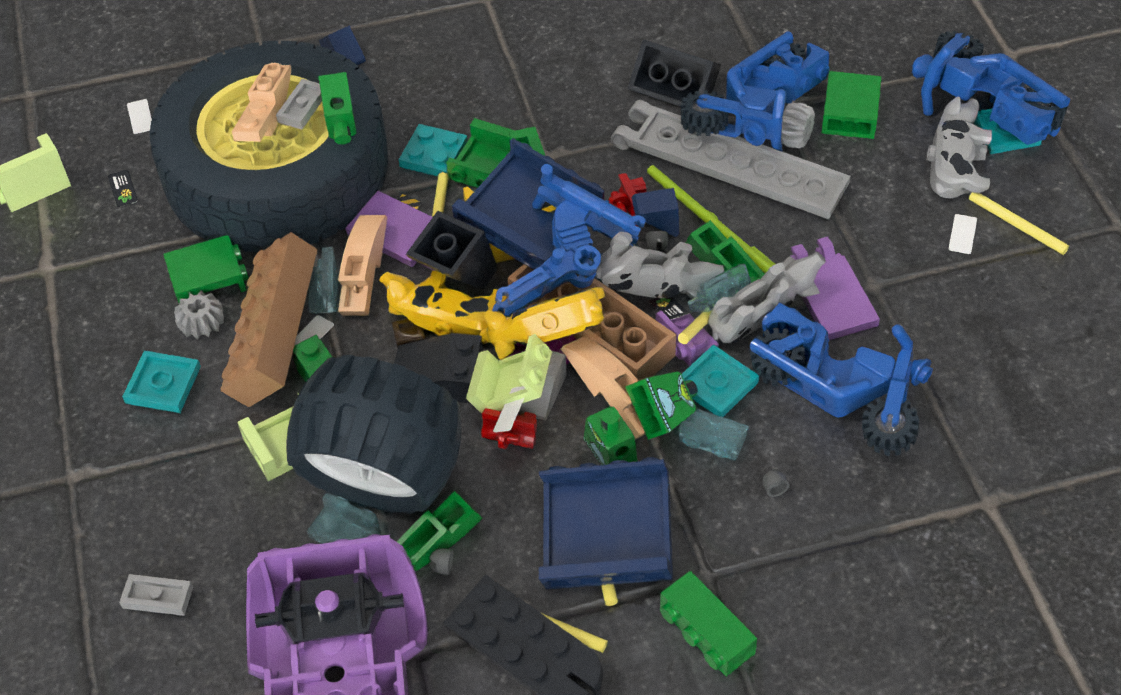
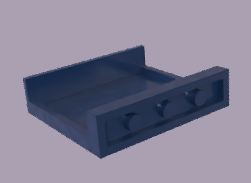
M512 138L510 140V152L466 202L458 198L452 205V212L454 218L484 231L491 245L535 270L552 256V252L555 249L552 244V220L554 214L544 211L542 208L535 209L532 206V202L538 193V188L544 186L540 182L542 177L541 167L544 164L551 165L554 175L578 185L603 200L605 190L598 184L580 177L574 170L566 169L559 165L551 157L538 153L528 144L521 143Z
M647 457L639 462L629 463L624 460H616L607 465L584 463L575 468L553 466L549 470L539 471V476L544 483L543 566L539 567V580L546 590L673 580L669 470L664 459L659 460L655 457Z

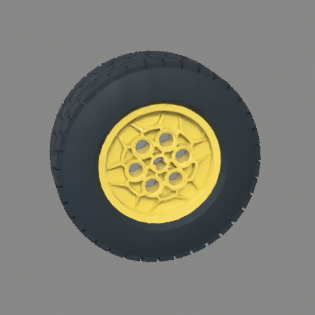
M281 40L279 44L278 41H263L260 46L259 42L243 45L244 49L237 46L224 50V55L222 52L208 57V62L202 60L191 67V70L188 69L178 77V82L174 81L166 90V94H163L153 113L150 125L151 151L163 190L172 210L190 231H193L194 234L204 240H212L226 235L229 236L232 245L238 244L240 251L243 248L245 252H259L261 248L264 251L276 239H281L292 232L305 242L313 244L319 242V237L324 240L336 234L337 229L341 231L347 227L373 195L380 191L388 166V145L380 101L369 77L361 68L359 69L358 65L336 51L332 52L331 49L319 45L315 47V44L305 42L297 44V41ZM270 63L291 65V76L286 100L301 79L319 83L318 76L342 72L347 73L357 134L351 136V141L347 144H337L334 139L329 138L322 102L302 130L278 123L272 136H264L261 142L234 141L232 130L250 102L248 91L264 65ZM340 98L332 99L333 104L342 103Z

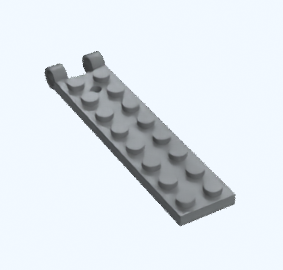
M643 100L635 101L628 112L633 122L642 125L640 130L637 132L628 126L620 125L611 136L613 145L621 150H626L629 147L826 219L831 217L850 183V175L765 145H752L745 138L739 136L733 138L719 134L715 135L714 133H711L710 136H706V133L697 136L696 132L693 134L688 133V129L684 130L683 125H681L680 115L652 106Z

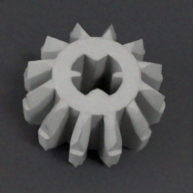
M794 102L786 106L782 121V144L791 148H801L807 144L815 123V113L812 107L807 106V104Z
M201 290L198 295L194 296L189 292V298H181L179 305L174 307L176 325L186 337L193 335L198 340L201 335L205 334L209 338L210 332H219V325L224 323L222 304L219 300H216L212 293L205 295Z

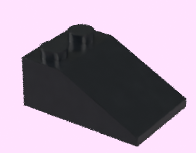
M451 333L399 345L394 363L432 379V382L448 390L454 400L461 403H470L466 396L478 354L483 352L482 336Z

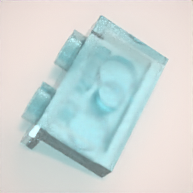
M333 247L322 248V259L317 260V267H313L309 283V311L311 314L338 312V266Z
M739 264L701 283V290L696 293L697 297L687 301L690 312H710L721 298L733 297L737 292L749 285L751 280L746 265Z
M696 408L695 412L680 424L679 442L685 443L691 448L706 450L720 458H729L736 461L748 435L749 426Z
M327 493L322 497L324 508L307 530L308 537L321 544L332 543L338 539L353 540L366 538L374 534L381 535L378 518L372 511L365 508L361 510L352 506L345 498L341 496L334 497Z

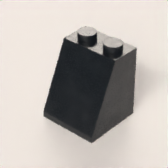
M440 211L435 213L406 253V256L455 280L480 289L485 288L498 269L485 232Z

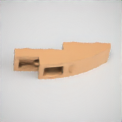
M279 63L264 65L248 91L250 102L232 130L234 141L261 142L264 136H272L278 124L276 114L286 101L291 76V65H280Z
M360 215L351 230L343 253L338 281L342 285L338 312L342 316H369L375 268H380L387 224L386 215Z
M584 336L564 345L561 350L593 396L602 394L608 404L616 408L633 433L635 440L645 435V431L625 387L639 381L632 372L607 349Z

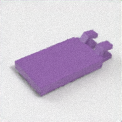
M377 191L345 228L347 235H350L360 215H386L387 224L382 252L413 267L417 261L408 258L406 253L433 217Z
M828 237L817 239L819 248H816L815 252H819L826 260L814 280L820 293L802 297L814 321L825 327L828 331L829 340L877 327L880 318L845 256H841L840 253L835 254L834 246ZM802 244L791 247L794 255L790 256L795 260L808 256Z

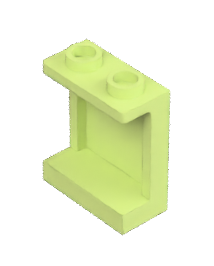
M47 133L37 137L41 148L0 165V204L6 203L11 212L71 186L58 151Z
M534 334L529 336L526 351L503 360H498L488 350L480 352L466 399L482 413L485 408L501 411L505 404L524 398L523 403L540 398L552 351ZM524 386L526 388L509 394L514 387Z
M293 407L256 425L252 424L249 417L237 422L244 442L268 481L293 469L292 466L288 465L286 453L287 431Z

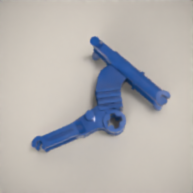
M544 164L541 167L542 177L540 179L541 184L544 186L538 188V193L532 202V206L535 209H541L545 202L556 207L552 220V244L555 249L552 252V256L540 267L509 286L499 288L495 297L496 304L493 306L492 311H502L504 316L510 317L513 312L529 306L565 282H570L578 288L590 286L599 268L601 255L592 246L593 241L590 238L587 226L592 228V231H598L610 239L619 232H628L632 235L633 241L630 245L633 246L639 239L638 235L641 230L639 227H644L646 219L640 215L632 216L610 204V201L607 199L603 200L578 185L561 179L553 174L551 165ZM502 296H507V297H508V299H506L505 301L501 302V301H502Z

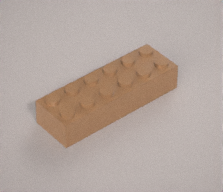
M292 232L281 239H276L264 251L260 250L253 259L254 269L247 281L248 291L241 303L242 313L240 319L235 325L236 335L228 351L230 355L229 361L222 373L223 383L220 391L247 407H251L285 386L318 250Z
M523 264L508 277V286L533 271V269ZM595 278L592 284L586 288H578L570 282H565L529 305L531 306L590 288L603 287L605 297L599 299L602 303L603 321L592 328L572 334L576 339L584 336L598 343L618 358L639 381L653 377L676 356V334Z

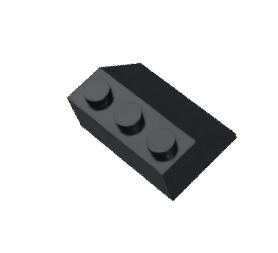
M643 39L627 89L681 107L682 99L684 97L687 98L689 93L694 95L695 91H699L702 94L703 90H708V94H711L721 64Z

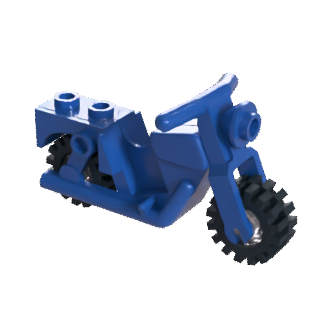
M789 31L785 32L772 42L765 43V46H762L760 50L728 71L726 99H724L722 94L717 96L715 91L708 94V90H703L702 94L699 91H695L694 95L689 93L687 98L684 97L681 102V125H683V129H688V133L691 134L696 132L697 136H701L702 133L710 136L711 133H714L715 135L719 134L736 138L742 133L746 141L755 146H760L765 142V139H770L773 149L783 151L781 136L785 103H792V100L795 101L827 78L830 69L829 52L812 43L807 44L805 52L804 47H801L799 43L793 45L792 33ZM729 113L736 116L735 125L728 124Z
M946 31L945 34L941 33L938 36L933 57L925 54L913 62L912 75L915 78H924L921 97L925 116L933 114L932 89L940 84L942 90L955 97L959 96L964 101L969 100L977 91L991 93L989 101L991 103L994 102L989 122L995 121L999 124L1000 128L1007 130L1026 145L1045 140L1048 134L1055 137L1060 131L1070 98L1005 54L982 55L983 43H980L978 38L973 39L974 36L971 34L966 36V33H958L957 31H953L952 34L949 31ZM1026 84V85H1028L1030 88L1025 89V88H1024V85Z
M780 302L773 311L765 315L762 321L764 338L758 335L750 344L753 371L759 375V379L762 377L763 382L768 384L769 380H772V386H778L779 382L834 417H844L868 404L867 411L864 410L863 437L864 440L867 439V445L870 448L874 445V451L880 453L881 449H883L884 454L890 456V450H895V455H900L902 448L907 452L910 449V443L913 445L916 443V437L919 433V417L915 407L911 408V403L907 400L910 379L914 386H917L920 382L925 384L930 378L933 368L930 367V359L913 360V341L903 326L896 324L892 327V334L901 345V351L898 354L896 363L892 356L866 347H859L855 357L841 361L832 359L829 356L828 331L820 323L810 321L796 309L788 308ZM887 394L885 401L882 402L880 397Z

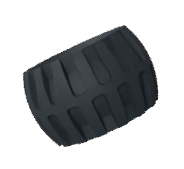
M343 355L338 358L330 357L310 376L293 406L286 439L288 465L292 466L294 472L299 477L307 480L309 484L329 492L340 499H345L367 508L371 507L391 513L404 512L406 514H413L416 511L422 512L440 494L455 467L462 434L460 405L444 387H440L432 382V379L408 370L404 366L367 356L366 358L353 355Z

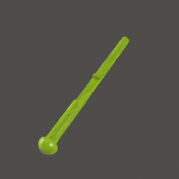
M652 165L648 168V175L665 189L674 188L676 198L705 223L711 220L727 239L732 236L764 273L770 267L776 265L755 246L750 247L719 221L714 213L706 210L657 167Z

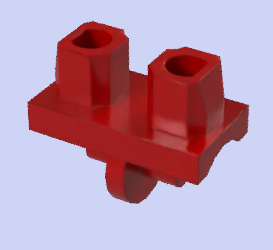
M626 173L619 174L618 178L621 187L618 191L611 193L608 201L615 207L635 216L631 197L634 194L646 192V184L642 177L629 180Z
M484 409L482 412L483 427L481 437L498 441V448L504 450L508 444L534 448L537 429L536 414L524 412L520 416H516L510 431L493 432L502 410Z

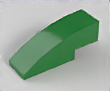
M711 220L692 232L685 242L692 245V252L700 261L723 265L726 278L722 280L738 291L750 283L761 279L764 275L763 271L732 236L727 239Z
M454 491L433 513L427 510L402 535L397 543L404 547L416 572L431 562L430 555L435 550L449 549L483 518L461 495Z

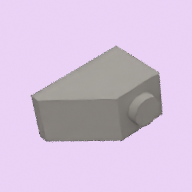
M552 351L541 397L522 403L518 413H534L537 419L546 421L567 376L565 354Z

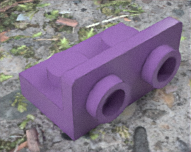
M663 311L657 312L656 321L676 334V357L683 359L689 367L713 344L718 347L719 344L713 340L712 336L704 328L687 344L679 342L678 335L695 320L690 313L670 320Z

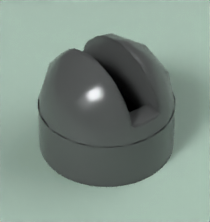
M652 231L646 233L648 248L656 250L658 246L660 252L664 251L668 246V232Z
M769 470L763 477V488L770 497L782 495L789 489L790 483L779 470Z
M444 548L435 550L430 555V568L436 573L450 575L453 566V550Z

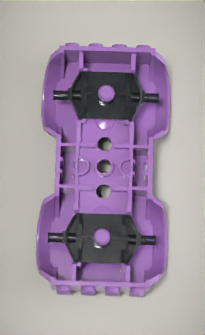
M374 534L360 539H338L332 543L317 545L309 543L301 547L288 549L273 548L267 552L258 553V557L247 568L248 674L264 680L265 695H409L406 662L425 648L428 630L425 605L418 578L402 545L391 539L390 534ZM332 666L342 667L345 671L344 677L338 682L327 681L325 673L328 668Z

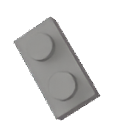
M301 79L276 114L278 123L302 130L322 102L320 84Z
M129 574L119 603L123 609L185 616L193 585L191 581Z

